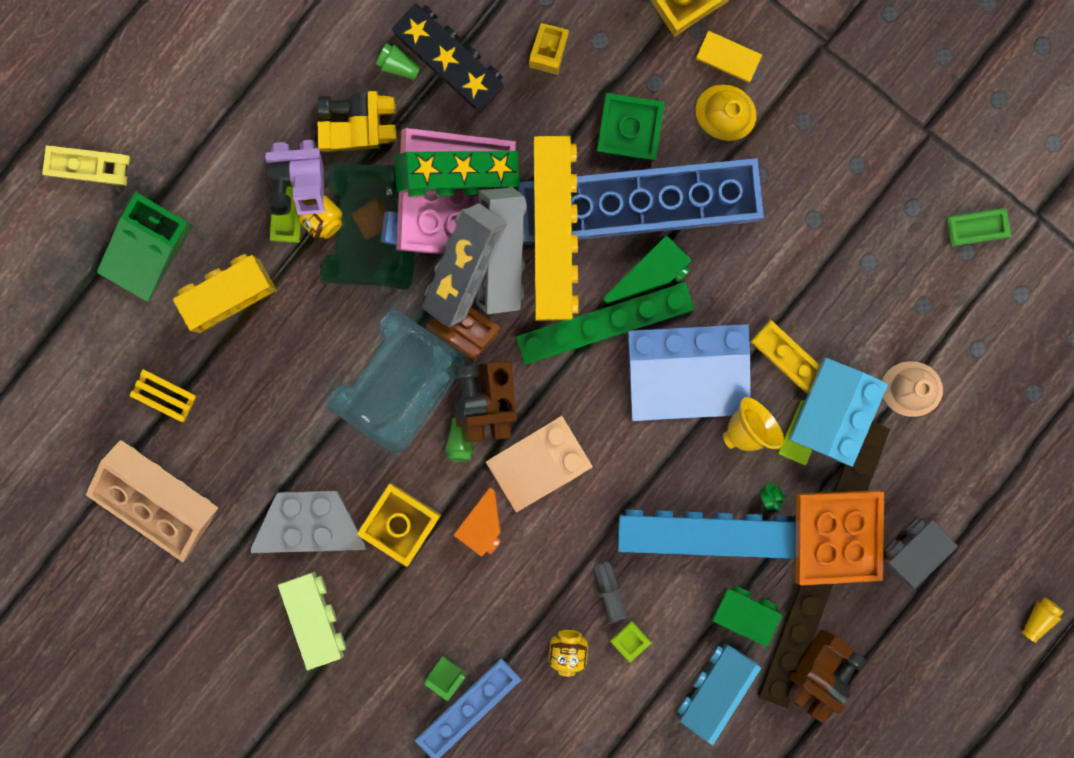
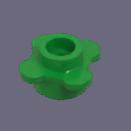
M769 481L765 484L764 488L759 490L761 499L769 511L773 509L779 511L784 507L783 501H785V497L779 485H774L772 481Z

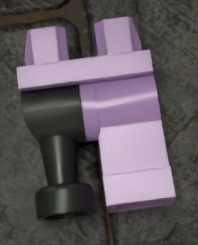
M303 140L300 143V150L291 151L289 145L285 142L273 143L271 152H267L265 156L267 163L266 172L273 194L267 199V211L277 216L288 214L291 211V199L286 195L287 187H293V199L298 215L325 213L324 166L315 140ZM316 199L317 203L305 205L303 200Z

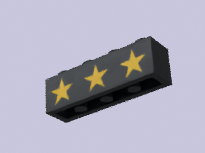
M415 3L392 27L393 34L480 114L504 88L503 83L500 81L503 76L491 65L486 68L479 61L481 58L480 54L470 45L466 48L457 41L460 38L459 35L451 27L446 25L443 28L435 21L438 16L428 6L424 5L421 8Z

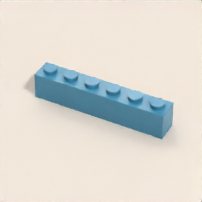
M625 509V515H619L618 552L795 558L796 521H792V516L774 515V520H762V514H745L744 519H733V513H715V518H703V512H685V517H673V511L660 510L655 511V516H643V510Z

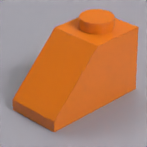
M492 487L487 490L454 534L456 538L481 557L485 552L491 555L501 542L497 538L501 530L496 492Z

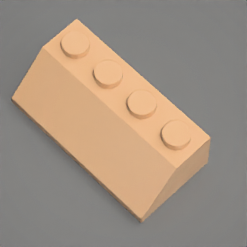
M121 440L101 460L86 493V496L181 562H184L218 510V507L211 503L210 500L202 497L184 482L176 479L158 464L153 463L135 448Z

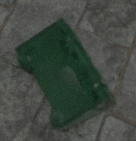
M330 164L327 184L334 195L340 196L339 209L342 212L340 220L342 226L337 231L336 254L327 255L320 264V283L407 290L413 281L415 252L396 250L397 245L380 242L384 212L398 213L399 192H397L395 166Z

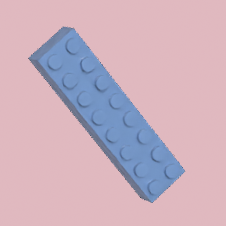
M758 158L577 176V192L571 193V205L577 204V223H571L572 235H577L578 240L759 222L764 218ZM534 181L520 182L519 193L524 196L527 203V211L523 215V226L526 232L524 245L535 244Z

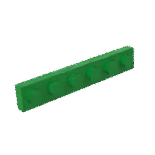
M686 282L575 317L572 320H565L516 336L524 363L527 365L692 312L694 307Z

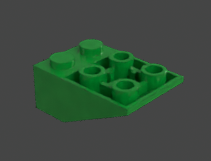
M135 192L118 222L97 273L149 302L193 225Z

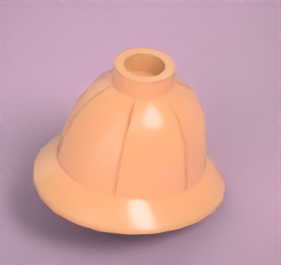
M913 361L899 363L891 367L882 378V381L888 384L883 400L888 407L901 415L908 417L925 415L934 410L941 401L943 395L941 379L931 367L923 363Z

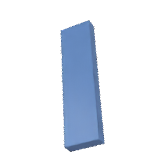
M500 658L415 739V742L430 758H440L522 679Z

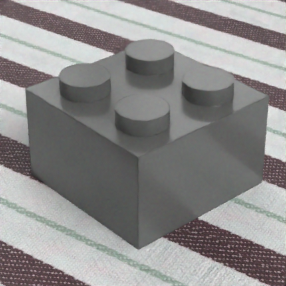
M917 518L913 519L903 529L906 534L898 542L893 539L883 549V563L905 585L914 589L958 547L933 520L921 518L920 520Z

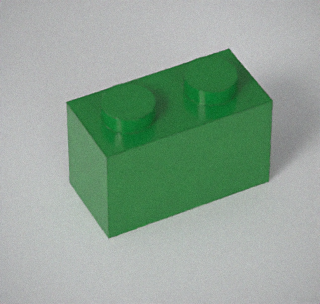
M734 585L733 590L725 587L711 616V620L768 647L782 617V614L776 611L778 605L764 598L757 602L749 598L751 592L737 585Z

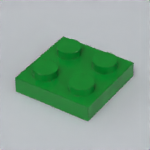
M606 93L597 153L655 162L665 102Z

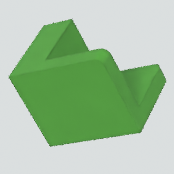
M442 656L425 679L424 684L443 699L449 701L465 679L467 673Z

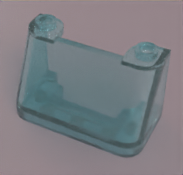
M392 307L380 323V334L386 338L384 343L353 388L349 385L335 388L325 406L377 444L395 454H399L411 444L456 378L455 367L463 366L464 357L448 344Z

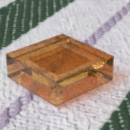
M379 199L371 201L351 214L366 240L382 232L384 212L386 211Z

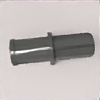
M606 561L595 565L594 569L601 590L599 597H603L609 622L627 618L620 596L622 589L621 587L618 588L611 562Z

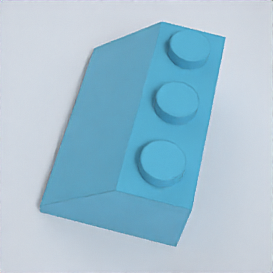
M824 357L789 436V440L837 462L853 467L888 384L864 372Z
M726 642L722 648L720 646L715 648L709 658V661L712 663L706 673L702 671L693 684V687L696 688L691 698L686 696L677 710L680 713L679 721L711 745H714L761 669L756 661Z

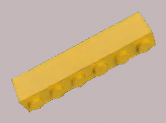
M534 136L536 321L572 320V314L578 313V295H572V283H578V265H572V253H578L577 235H572L571 223H577V204L571 205V193L577 192V174H571V162H577L576 144H571L570 136Z

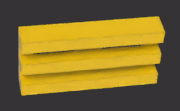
M143 369L134 390L131 391L129 396L180 422H185L197 396ZM148 378L188 398L187 403L185 404L145 384L146 379ZM141 389L183 409L182 413L180 414L140 394Z

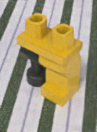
M370 91L368 93L358 92L354 93L350 99L332 101L329 95L318 96L319 119H330L332 113L348 114V122H318V148L321 152L381 149V144L397 142L396 126L381 125L380 115L396 114V101L394 97L380 96L377 91Z

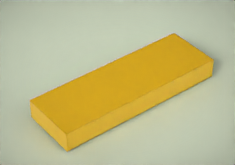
M770 320L750 343L808 395L820 365Z

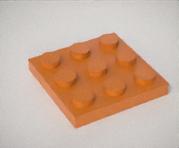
M873 490L796 494L795 584L816 585L883 581L884 492Z

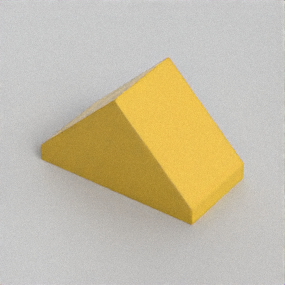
M541 23L530 55L529 68L558 75L569 30Z

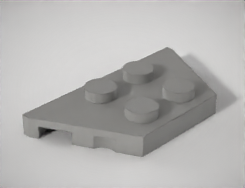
M338 491L278 492L251 547V553L366 550V543L357 535L358 530Z

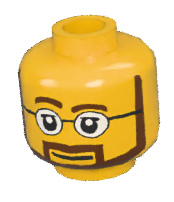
M324 195L325 213L298 216L299 223L314 238L324 237L328 239L342 226L340 221L342 218L341 210L326 195ZM316 199L303 200L305 205L317 203Z
M575 630L559 631L558 635L553 636L550 640L549 665L557 670L559 675L566 677L574 676L576 672L582 671L587 665L589 646L587 640L582 637L580 632Z

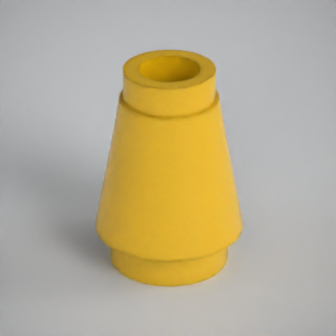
M1044 597L1041 602H1036L1022 633L1037 643L1039 639L1062 620L1060 616L1064 611L1051 600Z

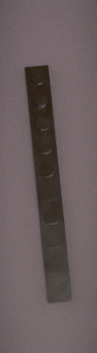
M874 422L871 423L853 467L844 464L834 492L868 491L890 428ZM833 584L799 585L759 693V698L788 708L790 700L787 696L794 685L789 680V677L793 672L796 673L799 663L811 646Z

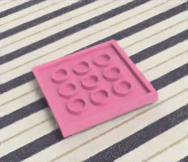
M410 128L401 130V153L426 151H515L516 141ZM454 191V196L437 197L436 192H426L427 196L408 197V192H399L396 250L444 254L446 251L445 243L450 235L453 234L457 225L455 223L457 215L462 209L478 204L479 195L464 196V191Z

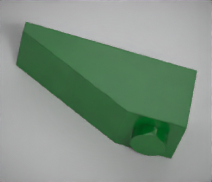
M666 235L602 301L605 304H609L667 285L673 279L679 282L690 271L687 265L692 260Z

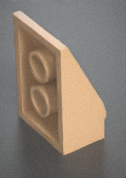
M563 416L486 461L515 512L522 510L593 468Z

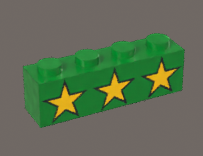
M517 151L404 152L395 155L397 192H408V197L427 196L426 192H436L437 197L454 196V191H464V196H478L479 190L520 187Z

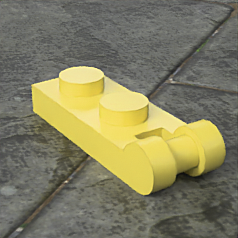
M46 145L42 175L127 186L128 177L125 176L126 166L129 165L130 156ZM106 163L114 164L113 174L105 173Z

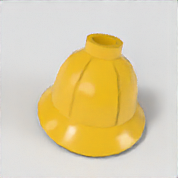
M724 84L716 85L705 90L697 99L695 114L698 123L706 133L714 138L724 141L738 140L749 134L755 125L756 109L754 103L744 91L737 87Z
M744 397L741 400L739 409L730 418L728 431L723 433L724 442L730 449L734 447L743 451H755L764 447L779 449L784 443L782 430L772 414L758 401L749 397Z

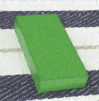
M1007 208L946 218L951 247L1011 237Z

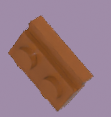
M470 307L466 319L447 327L434 317L431 322L429 321L426 324V330L472 362H475L477 356L483 353L500 333V326Z

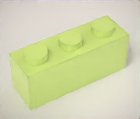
M314 571L280 583L278 587L306 669L310 670L341 659L344 656L342 651L346 650V645L341 632L336 634L333 622L337 621L332 605H326L323 594L327 593L322 576L317 577Z

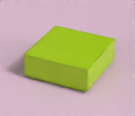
M632 620L610 639V642L629 663L652 644Z

